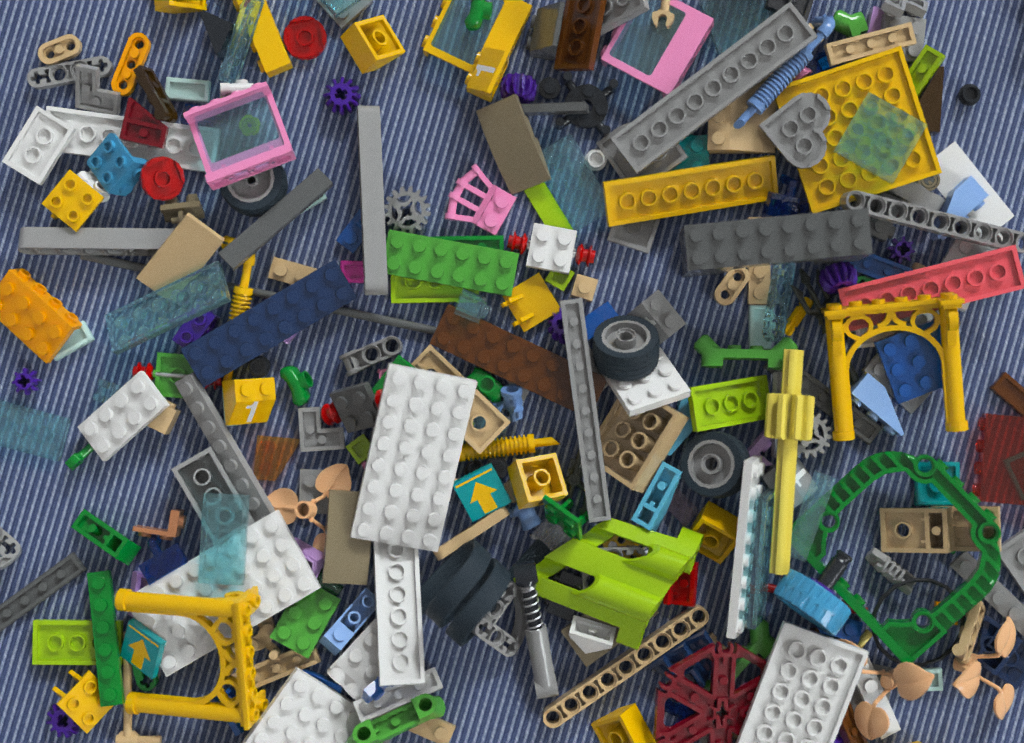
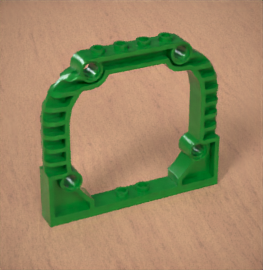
M885 451L868 456L859 462L796 518L792 526L791 544L821 574L826 567L821 559L826 555L827 535L836 531L840 525L838 514L873 481L887 473L905 471L918 483H932L970 522L968 529L969 537L980 549L976 568L970 576L930 611L926 608H917L911 613L909 619L887 618L882 624L866 609L864 599L858 593L852 594L848 589L850 587L849 583L842 576L833 588L901 662L913 663L994 587L1001 568V554L997 543L1001 537V529L994 522L997 517L988 508L983 510L978 505L981 501L973 492L967 494L962 487L965 484L956 475L951 477L946 472L948 466L940 458L935 460L928 454H919L915 457L904 452ZM922 459L929 460V470L920 471L918 463ZM824 516H833L835 523L832 526H825L822 523ZM986 526H991L994 529V534L988 538L983 537V529ZM925 615L929 620L926 625L921 626L916 623L917 618Z

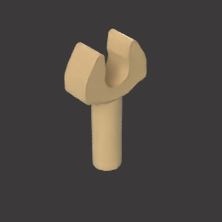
M661 0L660 9L652 12V21L655 28L658 27L661 17L667 18L666 29H669L674 23V14L669 11L670 0Z

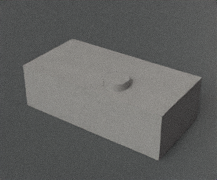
M211 446L171 469L215 546L255 523L254 518Z

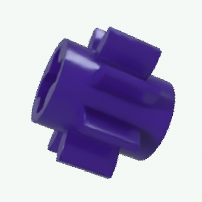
M902 236L899 242L895 238L892 239L891 243L893 245L886 248L891 254L888 259L894 258L896 263L899 264L902 262V258L906 262L910 261L909 255L916 252L911 247L913 241H905V236ZM901 246V249L904 250V253L901 254V251L897 250V247Z
M23 368V373H14L16 378L11 383L18 387L16 392L20 393L24 390L25 395H30L31 390H39L37 385L42 379H38L35 376L37 371L33 370L29 373L28 368ZM24 380H30V383L24 384Z

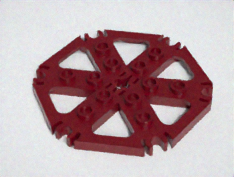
M728 641V646L725 650H722L720 642H716V644L712 642L668 668L669 671L675 674L672 675L670 672L665 671L664 674L669 678V682L665 684L660 681L658 682L663 690L656 687L654 738L656 743H693L707 734V743H731L732 732L739 736L747 715L746 712L749 710L767 661L735 642L733 645ZM704 658H709L712 663L710 692L684 677V671L688 667ZM744 658L760 667L759 676L735 689L736 659ZM668 698H673L696 711L673 726L668 727L664 725L665 701ZM722 707L726 712L722 713V716L719 717L716 712L720 711Z

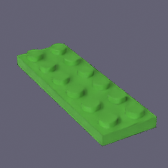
M390 229L386 243L387 275L507 297L512 296L519 253Z

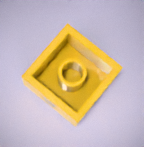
M556 453L519 459L507 467L519 510L544 505V495H547L555 502H559L568 495Z

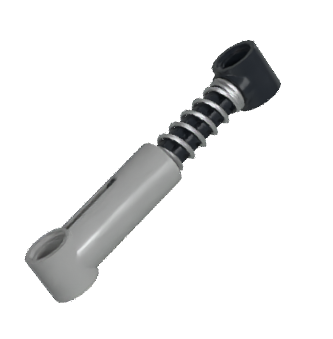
M535 560L512 564L516 586L519 587L520 592L523 594L521 600H524L523 607L526 610L524 614L527 616L525 621L528 622V626L524 630L533 670L537 700L559 696L547 626L540 618L542 613L539 612V598L536 596L538 594V591L535 590L538 577Z

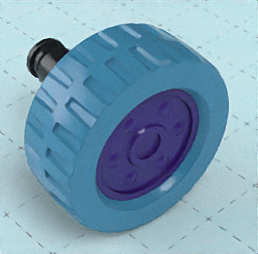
M837 550L836 555L831 558L817 580L812 577L808 578L802 573L790 569L789 573L784 575L774 590V595L804 619L824 632L835 636L849 618L851 610L836 597L832 589L847 569L849 562H852V558L842 550Z

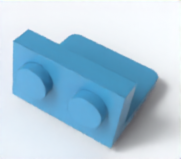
M109 133L89 157L87 165L108 194L127 196L140 180L141 169L148 160L132 157L115 133Z

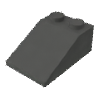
M559 1L538 8L537 15H532L530 28H533L534 31L532 37L528 36L526 49L530 50L529 57L555 61L565 2Z

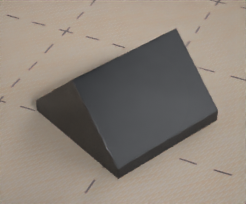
M201 11L200 15L215 54L223 63L228 62L240 33L233 23L206 11Z

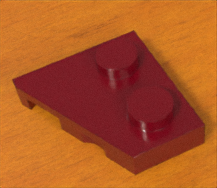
M128 97L119 139L164 149L169 128L160 120H157L155 116L133 98Z

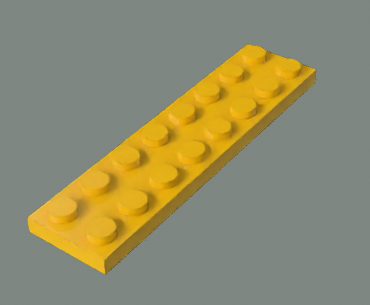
M775 155L602 182L606 220L609 227L779 199Z

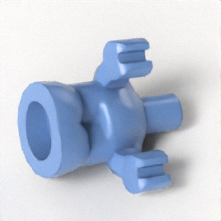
M516 384L502 387L500 393L504 401L493 403V405L500 412L502 409H507L510 412V421L517 422L523 418V389Z
M516 505L512 509H508L510 518H519L523 531L542 523L541 518L536 513V507L519 510L518 505Z

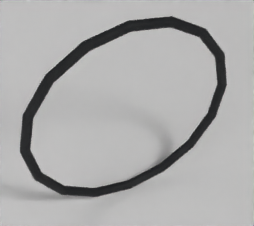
M910 578L894 584L879 598L872 615L876 618L883 600L896 588L912 582H930L945 588L949 594L953 591L946 584L931 578ZM965 615L961 618L960 628L962 625H965ZM871 630L877 648L889 660L899 664L902 663L899 659L892 657L881 646L878 636ZM959 633L953 645L947 651H945L940 657L934 658L924 663L913 664H916L919 667H925L943 660L947 655H949L952 652V647L955 644L959 643Z

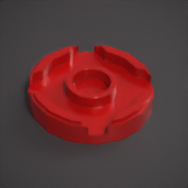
M299 16L292 19L285 28L283 42L287 51L293 57L299 60H311L317 58L324 51L327 45V34L323 25L315 18Z
M164 156L155 157L147 161L142 167L139 177L145 194L152 199L160 201L171 200L178 196L185 182L184 171L179 163Z

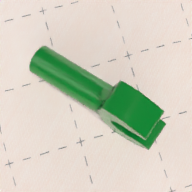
M88 443L78 453H74L65 464L73 471L94 451L93 447Z

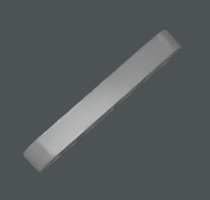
M91 57L34 68L28 72L27 81L33 88L43 90L75 84V66L79 63L91 64L95 67H100L101 62L108 65V67L104 68V72L100 70V79L110 76L113 73L114 66L107 57ZM59 69L64 70V79L60 81L55 80V72ZM37 74H39L41 77L49 76L51 82L47 78L41 79L40 84H38L34 81V79H36Z

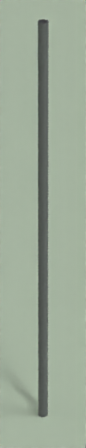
M80 255L81 260L140 272L146 265L104 255ZM197 275L190 282L233 292L234 285L240 286L239 284ZM248 286V288L254 289V297L267 299L277 293ZM340 307L332 312L333 314L434 335L437 329L436 326L347 307Z

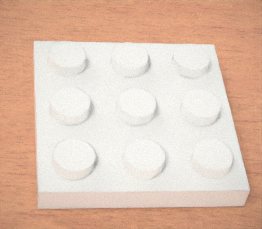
M661 347L659 348L657 367L648 376L634 381H619L604 376L629 417L688 398L691 394V390Z

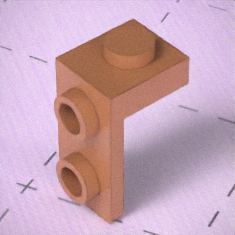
M172 509L168 529L135 525L132 531L138 532V536L151 537L152 534L160 535V539L173 540V537L180 536L181 528L184 529L186 515H184V510Z

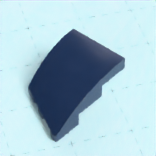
M985 615L983 619L978 654L996 653L994 647L995 638L1002 625L988 615ZM1017 635L1014 647L1006 658L1000 656L999 658L977 659L981 666L995 676L1000 677L1006 683L1011 684L1015 689L1024 680V640Z
M706 630L698 632L681 641L646 667L650 671L654 669L664 676V680L669 682V678L665 676L664 672L668 671L674 675L675 673L668 669L670 666L709 645L713 640ZM704 658L688 667L684 671V677L702 688L705 687L708 677L711 676V660Z

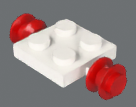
M534 223L531 240L528 241L526 233L519 237L515 231L514 235H509L507 248H511V252L514 249L519 250L520 255L526 251V247L529 249L526 267L567 275L570 272L572 258L576 256L575 261L577 265L581 262H586L588 267L589 263H594L596 251L592 250V246L589 249H584L583 244L577 247L576 252V249H574L577 235L576 230Z

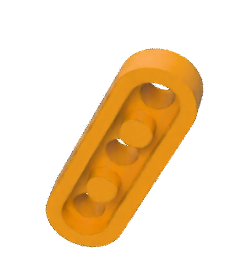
M134 33L128 38L111 80L112 90L121 92L123 97L133 93L137 84V76L133 70L139 65L144 66L151 49V42L143 33ZM143 42V47L138 49L137 44ZM135 62V67L129 69V64ZM126 82L127 87L125 89H121V84Z

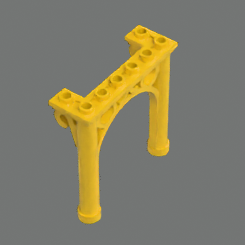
M954 292L940 293V297L931 298V294L917 295V299L908 300V296L894 297V301L885 302V298L872 299L870 304H862V301H850L848 306H842L840 303H828L826 308H821V313L825 317L834 423V430L832 431L833 441H850L855 439L849 377L852 356L863 342L887 331L912 332L924 337L935 347L941 362L945 431L961 432L968 430V420H965L959 317L957 308H962V303H965L964 298L954 294ZM932 308H939V314L932 310ZM915 310L909 318L911 326L906 325L907 321L898 319L895 312ZM886 313L885 318L881 322L876 323L877 328L873 329V321L866 315ZM930 313L934 317V323L923 331L916 326L915 319L919 314ZM864 319L868 323V329L865 333L858 336L849 331V324L853 320ZM891 320H892L894 323H896V324H890V325H888ZM939 325L941 345L930 335ZM844 333H846L848 337L855 340V342L848 349L847 353L845 349Z
M253 586L245 592H228L224 594V597L218 598L133 592L131 589H119L115 596V607L118 611L190 618L203 626L211 635L220 657V675L211 693L196 698L129 692L125 700L126 713L134 715L147 713L241 723V727H244V730H249L268 706L266 691L260 690L258 692L257 688H255L256 668L253 664L255 650L254 646H252L253 626L250 624V615L259 608L261 603L258 586ZM206 616L218 617V619L213 623ZM221 623L229 625L231 628V638L223 636L220 632L219 626ZM233 643L235 647V653L231 650V646H229ZM233 668H236L237 677L230 676L233 673ZM225 684H230L235 688V697L230 698L223 688ZM216 695L218 696L219 700L221 701V702H210V700H212Z

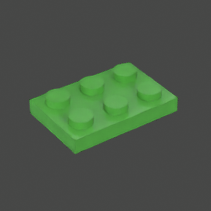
M321 588L285 609L270 638L309 659L342 600Z

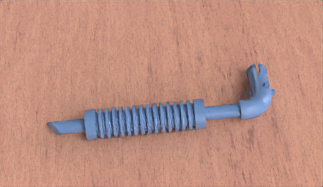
M824 14L814 17L816 20L812 19L811 24L814 26V30L817 31V39L777 68L767 78L761 87L746 101L749 107L734 122V128H742L755 113L761 115L804 67L807 66V63L813 59L811 52L823 39H827L835 28V20L832 15L826 16Z

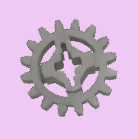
M401 186L400 193L393 190L392 194L394 197L387 196L386 199L390 203L384 204V208L388 209L385 217L390 218L387 222L388 225L392 223L395 225L393 230L396 231L398 228H402L401 232H406L409 229V232L413 234L415 227L419 231L422 229L420 223H428L425 216H430L431 212L426 211V208H429L431 204L424 202L427 195L421 197L420 189L413 192V186H410L408 191H405L404 186ZM401 196H411L406 201L398 199ZM417 201L421 205L422 212L417 210ZM412 202V205L410 206V211L412 212V214L408 213L402 218L404 214V208H402V206L406 207ZM393 207L397 210V213H398V218H397V219L395 218V216H394V214H393ZM410 219L417 221L413 224H403L406 220Z
M817 413L813 419L812 440H798L797 456L802 452L803 458H808L809 453L812 458L817 457V451L820 454L825 453L823 446L830 447V444L826 441L833 438V436L827 433L832 427L825 426L828 420H820V413ZM818 427L821 429L822 436L819 435ZM810 443L817 444L813 449H806Z

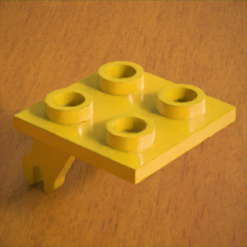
M69 169L41 204L51 211V218L54 220L60 218L68 227L77 232L105 197Z
M540 273L515 286L511 297L502 296L505 302L500 304L502 308L509 307L517 320L512 323L513 327L520 325L523 332L551 317L552 313L559 312L560 308Z
M71 669L68 674L78 683L67 694L56 686L52 688V691L61 698L56 704L87 734L114 705L101 707L98 678L90 670L83 676H80Z

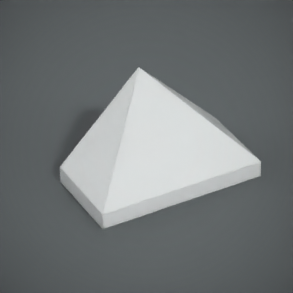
M574 615L569 636L586 654L612 648L616 628Z

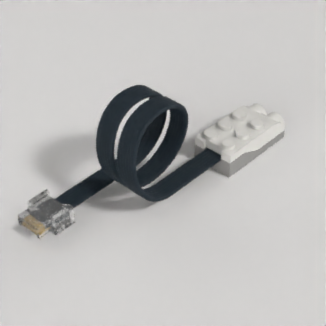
M543 519L542 523L529 534L536 541L514 564L535 560L536 565L546 555L568 542L571 537L566 535L563 528L558 524L553 525ZM470 540L464 543L420 587L422 615L425 613L440 628L450 623L446 629V634L459 646L465 645L475 636L472 631L489 612L495 611L497 602L502 599V595L507 591L510 580L514 582L513 566L507 570L497 559L491 558V554L477 540ZM376 617L327 669L328 675L355 700L361 699L363 690L379 677ZM480 624L478 628L482 629L484 626Z

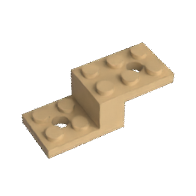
M431 344L411 363L418 369H434L438 373L464 377ZM477 389L475 390L464 440L481 454L511 422ZM477 416L483 417L486 421L485 426L481 429L473 426V420Z
M954 506L880 508L881 552L951 553L953 551H980V549L969 537L968 529L970 522ZM980 506L983 510L988 508L997 517L994 522L1001 529L1000 506ZM900 524L908 526L909 533L907 536L899 534L898 527ZM986 526L982 532L983 537L986 538L994 534V529L991 526ZM1000 537V539L998 540L997 543H998V546H999L1000 551H1002L1001 537Z

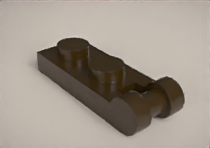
M139 65L133 71L137 76L138 84L147 94L148 102L155 109V118L160 121L175 123L178 119V114L155 72L151 68Z

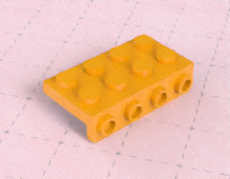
M23 268L9 269L0 282V322L46 364L51 363L73 331L81 328L82 323L74 313L69 312L62 306L63 303L59 299L51 296L44 285L37 283L31 277L30 272Z

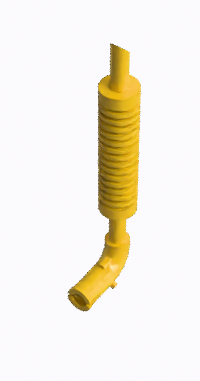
M230 236L223 237L225 238L224 242H228V244L235 239ZM222 243V249H224L228 244ZM255 254L243 263L240 286L234 285L233 293L235 294H232L234 298L231 299L233 303H231L232 307H230L232 311L229 312L231 316H228L230 320L251 307L249 306L251 304L249 300H252L250 296H253L254 289L248 288L251 269L255 265ZM234 370L223 377V381L232 380Z
M524 434L523 437L518 435V438L516 436L514 438L509 436V439L501 437V440L496 438L479 454L469 443L466 442L464 444L463 442L459 462L466 461V459L470 461V458L472 460H475V458L479 460V457L481 459L483 457L488 459V456L496 458V455L498 457H501V455L505 457V454L507 456L509 454L514 456V453L522 455V452H525V454L529 452L531 454L536 453L535 447L561 444L553 437L534 439V434H527L526 437Z

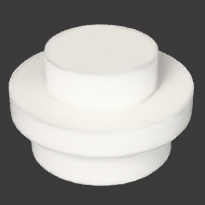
M592 149L586 154L585 164L590 170L599 171L605 167L607 158L600 149Z

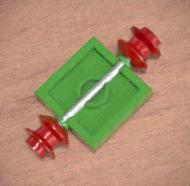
M157 352L156 370H154L151 363L144 367L141 362H138L137 366L133 367L132 377L139 371H144L151 381L155 378V386L163 397L183 398L175 382L194 371L183 354ZM223 377L209 385H213L214 389L217 390L218 386L222 385Z

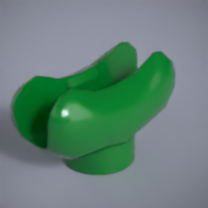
M471 0L470 12L465 19V25L469 31H476L481 28L483 20H491L492 2Z
M293 365L283 367L280 370V377L287 383L291 391L292 402L296 406L306 404L311 396L309 388L313 386L312 377L307 371L300 372Z
M475 367L467 378L477 380L476 389L484 397L493 403L500 402L502 398L500 390L504 385L484 369Z

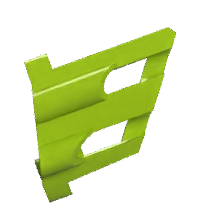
M611 518V520L602 521L595 525L591 530L582 535L583 538L581 540L577 538L571 539L546 555L541 562L536 564L538 582L535 590L538 591L537 595L619 627L616 642L638 650L649 620L659 608L672 584L677 581L683 572L691 573L704 534L682 527L678 538H674ZM616 535L648 547L649 550L645 556L627 559L600 549L598 546ZM568 566L594 576L595 580L591 586L579 591L548 578Z

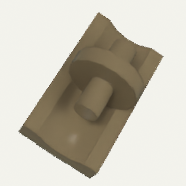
M196 193L188 194L186 202L179 203L178 198L174 197L171 200H165L164 205H160V211L163 213L166 223L179 224L188 212L197 219L205 218V212Z

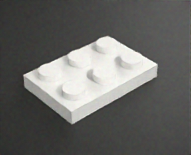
M36 106L2 162L42 186L75 134L76 129Z

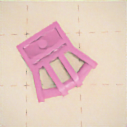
M474 164L469 172L457 179L455 182L457 185L453 192L450 191L448 195V210L445 213L444 219L472 223L492 235H497L517 197L493 185L481 169ZM478 176L489 190L486 194L468 183ZM464 189L483 199L479 207L460 197ZM457 202L476 212L474 217L457 215Z

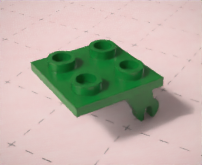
M544 495L545 518L551 524H558L562 527L564 533L569 537L581 540L583 538L582 525L589 520L588 511L577 518L569 512L574 504L572 499L569 498L562 505H559L550 497Z

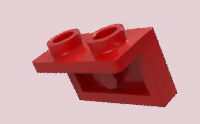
M699 562L694 563L690 574L683 572L677 581L672 584L663 598L664 605L696 606Z

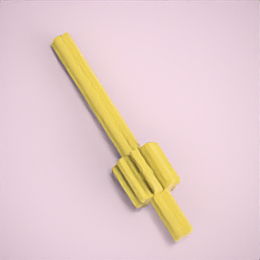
M784 349L781 394L768 393L766 398L764 437L778 439L769 573L776 575H787L790 571L798 440L811 441L813 434L815 397L801 395L804 350Z

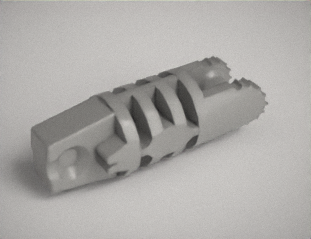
M875 547L868 551L865 559L878 573L881 572V575L893 585L910 578H915L905 568H901V565L896 563L895 560H891L890 556ZM916 582L898 587V589L906 595H910L913 590L912 586Z

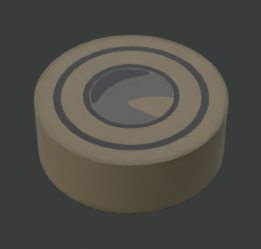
M938 174L916 182L927 190L932 191L939 186L940 176Z

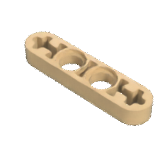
M503 506L489 513L440 545L438 552L432 551L433 554L440 561L464 543L474 539L510 514L509 511Z

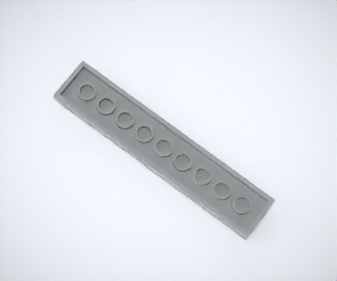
M790 1L610 138L636 174H639L816 40L818 36Z

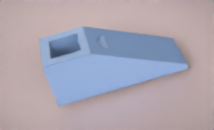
M972 176L966 177L948 192L941 212L969 218L967 214L972 210L977 211L985 204L983 200L989 195ZM938 218L937 224H936V226H935L936 228H938V227L940 226V219H939V218ZM934 233L931 237L933 241L947 238L946 236Z
M863 373L859 380L850 388L851 402L858 408L862 406L867 410L866 415L874 422L880 421L884 425V431L889 435L903 436L904 432L886 388L869 373Z
M365 588L319 640L333 655L336 656L376 610L375 595Z

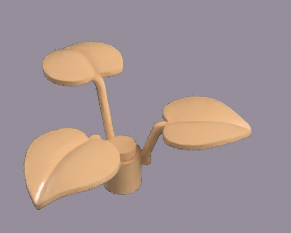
M346 464L331 465L317 476L315 487L323 494L311 501H299L296 493L289 488L277 489L267 496L275 511H280L287 525L293 523L296 517L309 519L310 522L324 531V533L318 534L313 542V547L323 553L325 526L314 519L317 514L316 503L329 496V489L351 491V476L349 467Z
M1006 616L1005 623L996 635L994 644L996 653H972L969 662L966 664L959 663L956 657L953 661V669L962 672V674L952 685L964 698L970 699L973 697L979 687L980 680L997 690L998 695L994 699L993 708L996 717L1000 720L1004 719L1005 714L1013 703L1014 688L1011 684L1006 683L1001 689V687L980 676L981 663L977 659L999 658L1000 656L1006 658L1011 653L1016 641V629L1009 616Z
M837 639V640H840V641H842V642H845V643L854 645V646H856V647H859L858 645H856L855 643H853V642H851V641H849V640H846V639ZM902 662L896 668L887 672L884 669H863L862 674L881 675L880 684L885 689L872 705L862 701L855 708L854 719L858 730L868 740L883 736L887 732L890 722L887 713L882 708L876 707L877 704L887 693L895 688L898 689L899 695L906 700L920 698L930 688L934 674L910 662Z

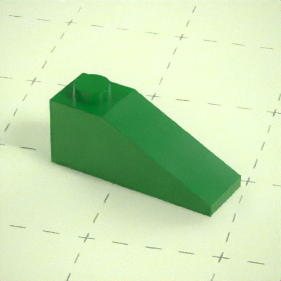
M83 509L71 526L98 547L128 566L142 548L85 509Z

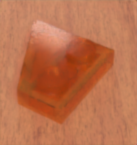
M257 435L254 475L257 480L276 481L298 447L300 439Z

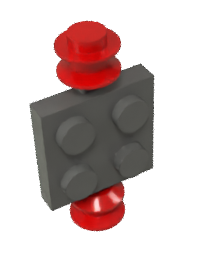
M367 381L334 390L329 394L333 402L331 404H324L321 408V418L327 425L343 422L347 433L374 427L382 389L377 390L374 395Z

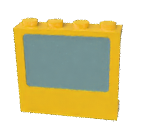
M443 0L440 7L442 11L439 16L436 15L431 24L433 30L430 36L426 35L422 42L423 53L427 57L431 54L468 73H473L476 67L474 64L478 52L482 53L484 47L506 51L510 57L532 12V5L522 0H486V2L493 3L491 20H483L481 28L476 31H469L465 25V19L470 12L471 0Z

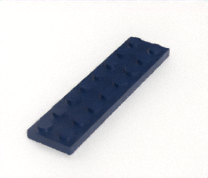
M334 259L180 350L202 386L206 387L356 299L357 296Z

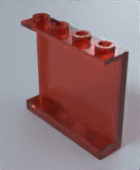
M982 413V417H979L977 429L980 431V439L976 441V452H979L978 461H975L974 474H977L976 483H973L972 492L981 502L1024 505V417Z

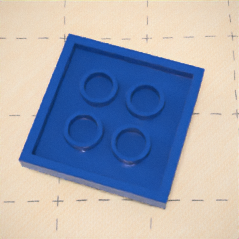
M934 319L916 326L924 331L933 325ZM939 325L930 335L941 345ZM901 331L873 342L897 404L943 387L939 354L935 347L924 337L912 332Z

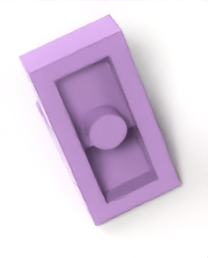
M764 430L747 449L750 457L753 455L762 456L759 453L761 451L765 452L771 446L772 442L770 440L772 438L764 437ZM762 457V462L765 463V466L772 465L767 459Z

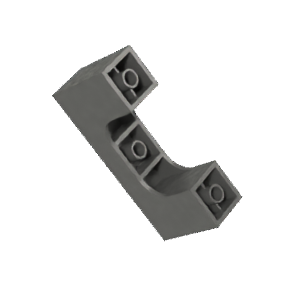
M868 208L684 225L679 233L683 277L726 274L730 270L800 262H814V265L832 264L840 261L854 262L873 254Z

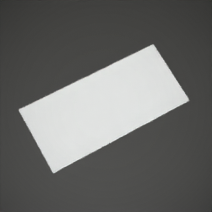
M955 141L937 155L942 171L939 174L940 184L937 189L945 199L948 192L966 177L972 176L989 196L983 200L985 204L977 211L972 210L968 213V217L971 215L981 222L997 226H1003L1014 217V214Z

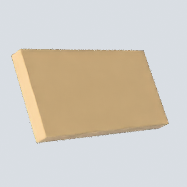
M188 212L140 271L136 279L173 304L224 242L225 238Z

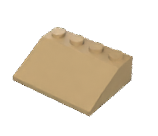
M771 74L708 121L707 150L709 154H775V146L759 127L762 122L776 112L775 100L761 115L755 113L742 128L736 129L733 126L734 122L749 107L746 101Z
M617 398L599 428L605 472L631 490L644 493L689 420V417L668 404L629 417Z

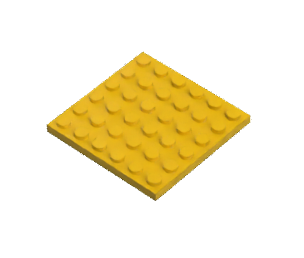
M902 46L793 81L775 99L779 110L795 96L803 92L820 94L827 100L830 106L831 117L829 124L823 130L827 139L825 156L817 165L811 168H797L811 213L823 212L840 206V197L849 191L858 190L876 195L942 173ZM851 195L849 203L856 201V198Z

